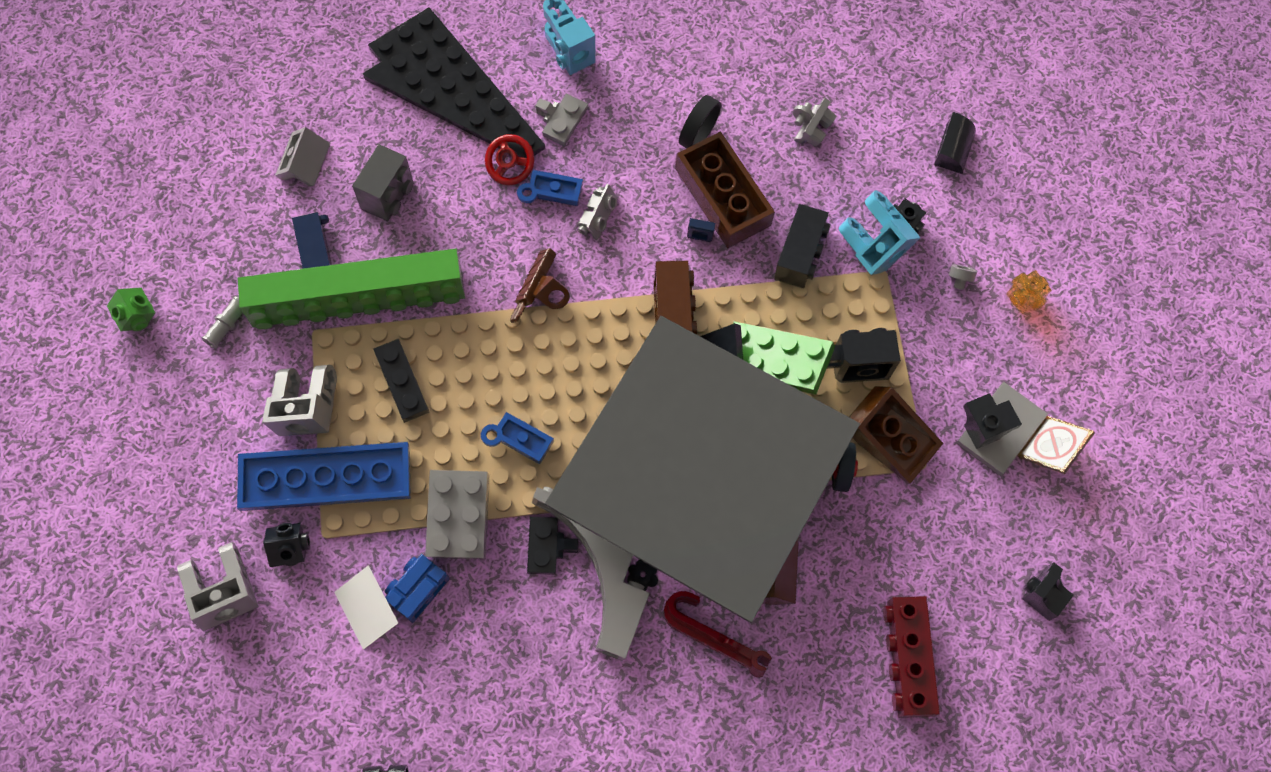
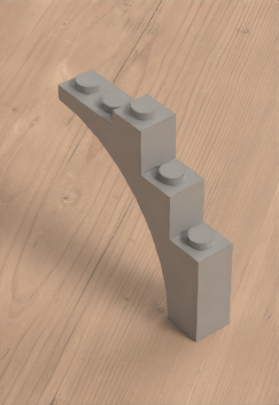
M537 487L532 504L551 513L568 526L584 545L594 564L601 586L603 603L602 626L595 651L623 661L627 656L650 594L644 591L645 587L639 583L629 581L626 584L623 582L633 555L547 507L545 502L553 488L544 487L541 489Z

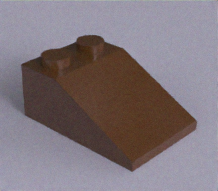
M875 386L849 416V418L860 423L853 439L907 484L912 483L944 444L893 387Z

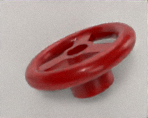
M512 134L500 136L487 148L485 154L486 170L494 181L502 185H516L523 182L531 174L534 167L533 149L520 136ZM508 142L519 144L525 150L527 158L518 157L516 152L509 148ZM500 146V149L496 153V162L499 165V167L495 171L492 163V157L495 150ZM508 155H511V162L506 163L505 158ZM515 165L526 166L522 173L516 177H503L505 172Z

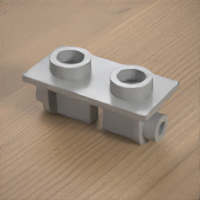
M606 184L605 188L598 187V189L593 191L587 205L588 209L593 210V212L584 211L577 224L580 234L587 235L590 232L597 241L601 232L606 228L611 211L617 205L618 198L609 184Z

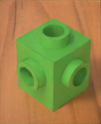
M142 288L117 289L107 305L111 317L116 322L120 331H141L148 326V323L156 313Z

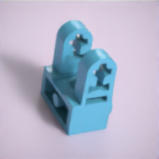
M545 0L543 3L544 17L547 20L545 24V37L556 53V61L562 70L566 69L569 75H572L596 63L595 34L583 16L577 19L564 0ZM551 7H554L555 9H559V16H560L559 18H558V14L556 13V11H555L554 9H551V10H550Z
M876 190L865 200L867 208L883 226L880 230L881 233L874 240L863 226L852 217H848L839 226L840 233L857 253L855 256L870 275L887 271L920 239V236L888 198Z

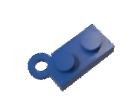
M533 170L530 183H524L518 187L517 197L523 203H532L538 197V199L578 206L583 179ZM525 190H530L532 192V194L528 197L524 196L522 193Z
M507 412L498 425L489 424L481 431V440L486 446L495 447L502 442V444L538 464H541L554 443V438ZM488 432H496L497 437L494 440H489L487 438Z

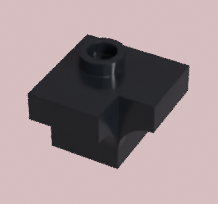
M990 393L967 402L963 406L967 416L964 427L976 449L1000 440L1004 435L1022 425L1010 401L1008 400L996 405Z
M1055 562L1045 567L1038 578L1033 576L1026 583L1023 589L1027 592L1022 597L1027 604L1049 621L1058 617L1074 596L1063 586L1061 581L1063 569Z

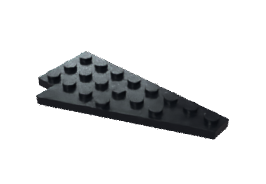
M430 7L368 44L369 49L380 63L363 73L366 81L489 144L500 136L512 134L524 138L532 147L534 156L545 149L543 141ZM508 142L509 148L513 149L518 157L527 158L525 150L519 144Z

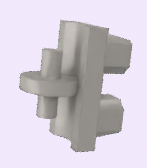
M823 98L820 105H814L813 108L809 102H806L804 106H795L792 111L796 118L794 123L797 126L802 125L794 141L800 144L807 141L815 147L823 141L826 133L816 126L819 123L827 129L834 122L837 116L828 108L831 101Z

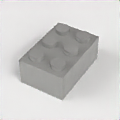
M430 470L425 557L486 560L489 498L488 472Z

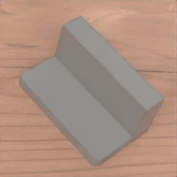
M306 127L292 132L275 176L282 180L295 177L308 186H314L330 143Z

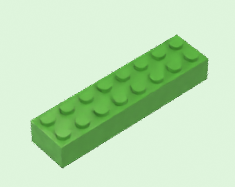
M457 248L238 277L239 307L252 327L257 329H269L272 325L282 323L286 326H294L299 324V321L304 320L322 322L326 320V317L333 316L350 318L355 313L363 312L367 315H374L379 313L380 310L385 309L402 311L407 306L414 305L425 308L432 306L433 303L443 301L446 304H454L459 302L460 299H465L462 269Z

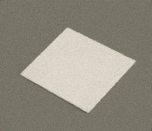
M369 565L334 592L363 650L398 624Z

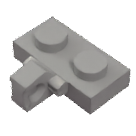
M567 93L560 104L555 101L552 104L540 98L535 105V113L543 116L544 122L547 123L542 131V136L565 146L587 111L588 103Z

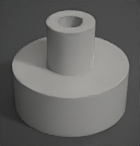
M952 264L949 276L956 278L954 287L958 289H964L966 281L974 282L977 275V270L957 264Z

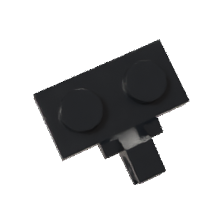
M530 517L527 574L556 575V559H563L564 553H578V539L564 538V533L558 532V518Z

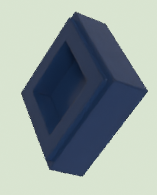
M690 218L687 237L711 242L716 223Z

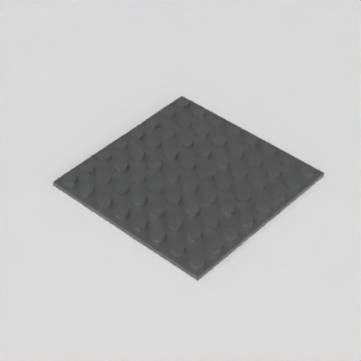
M660 316L549 495L545 505L752 623L860 423L667 318Z

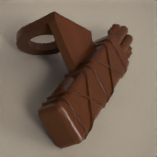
M551 248L544 249L538 253L522 288L516 296L515 302L518 305L511 315V323L518 322L525 306L531 305L535 298L551 309L563 308L569 302L570 295L568 289L553 276H547L557 255ZM555 290H559L564 294L563 299L557 303L549 300V294Z

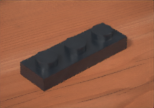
M399 339L373 348L403 422H408L429 413Z

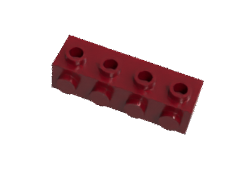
M927 596L892 597L887 601V606L883 608V617L885 623H889L890 634L886 636V646L888 652H892L893 663L889 665L890 680L895 681L896 693L892 694L893 710L898 711L899 718L937 716L940 714Z

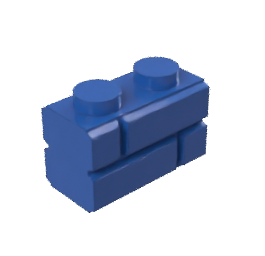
M423 554L418 558L412 557L403 569L405 574L399 581L394 579L384 591L387 594L385 598L388 604L412 624L450 580L446 572Z

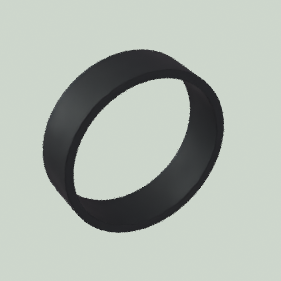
M709 95L703 96L689 114L681 130L679 144L688 148L706 139L717 122L722 103Z

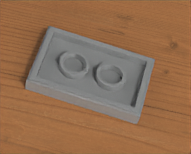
M1004 381L992 397L996 405L1009 400L1022 425L1004 435L1000 440L978 449L975 448L967 431L956 442V444L999 476L1004 474L1048 415V413Z

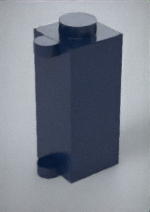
M318 212L292 218L302 268L332 265L323 224L329 222L328 215H319Z

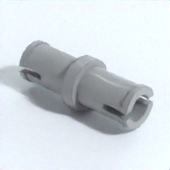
M234 296L222 314H217L214 318L215 323L205 336L202 337V340L210 347L216 349L229 330L233 331L236 327L235 322L243 313L239 307L238 297Z

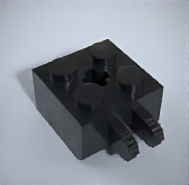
M876 328L870 332H860L859 330L845 331L840 335L835 345L827 369L834 368L835 379L840 383L889 380L901 361L896 330Z

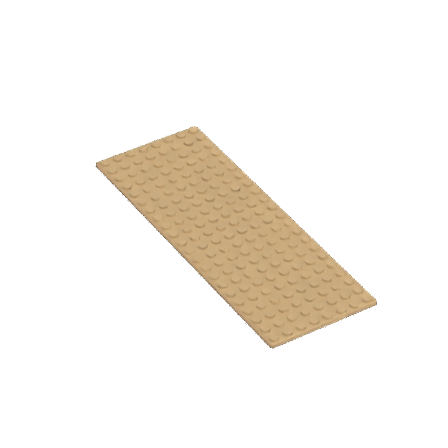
M886 271L870 275L869 272L813 277V280L807 279L805 288L775 281L692 290V295H695L696 300L693 321H697L698 336L731 325L734 321L833 341L834 345H836L840 335L848 330H859L860 332H870L876 328L896 330L901 361L889 380L840 383L835 379L834 368L826 369L816 395L803 393L849 417L875 386L893 387L916 413ZM654 294L567 303L566 306L560 309H551L547 306L527 307L522 312L518 322L514 323L510 322L514 309L314 330L312 333L313 369L315 366L332 365L337 376L329 433L317 434V448L408 442L410 451L411 499L320 505L322 536L328 539L427 527L430 470L488 472V520L549 513L532 504L537 487L541 489L544 487L554 489L655 325ZM399 339L429 410V413L405 423L401 418L373 348ZM507 412L554 438V443L541 464H538L502 444V442L495 447L486 446L481 440L482 429L489 424L498 425ZM490 431L487 434L489 440H494L497 437V433L494 431ZM853 438L850 442L855 443L856 460H858L856 477L894 473L862 448Z

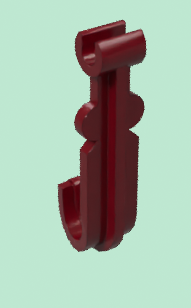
M678 591L669 597L663 612L664 619L671 628L747 667L750 674L754 677H763L767 668L758 663L766 667L769 665L772 657L768 652L763 650L756 652L677 610L676 604L680 602L697 607L700 603L699 596L687 591Z

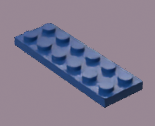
M408 442L238 454L237 509L239 511L411 499L410 451Z

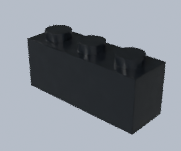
M802 204L798 205L777 263L774 280L800 288H805L807 279L813 280L817 267L813 262L815 258L820 259L824 244L820 243L821 238L827 239L831 226L830 223H827L829 212Z

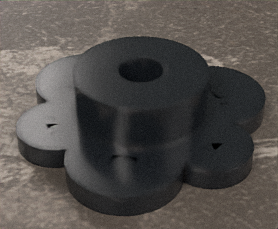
M640 559L636 562V565L629 566L628 572L630 575L627 578V582L633 581L645 587L644 591L648 587H655L658 584V577L655 575L657 569ZM645 573V577H641L640 574Z

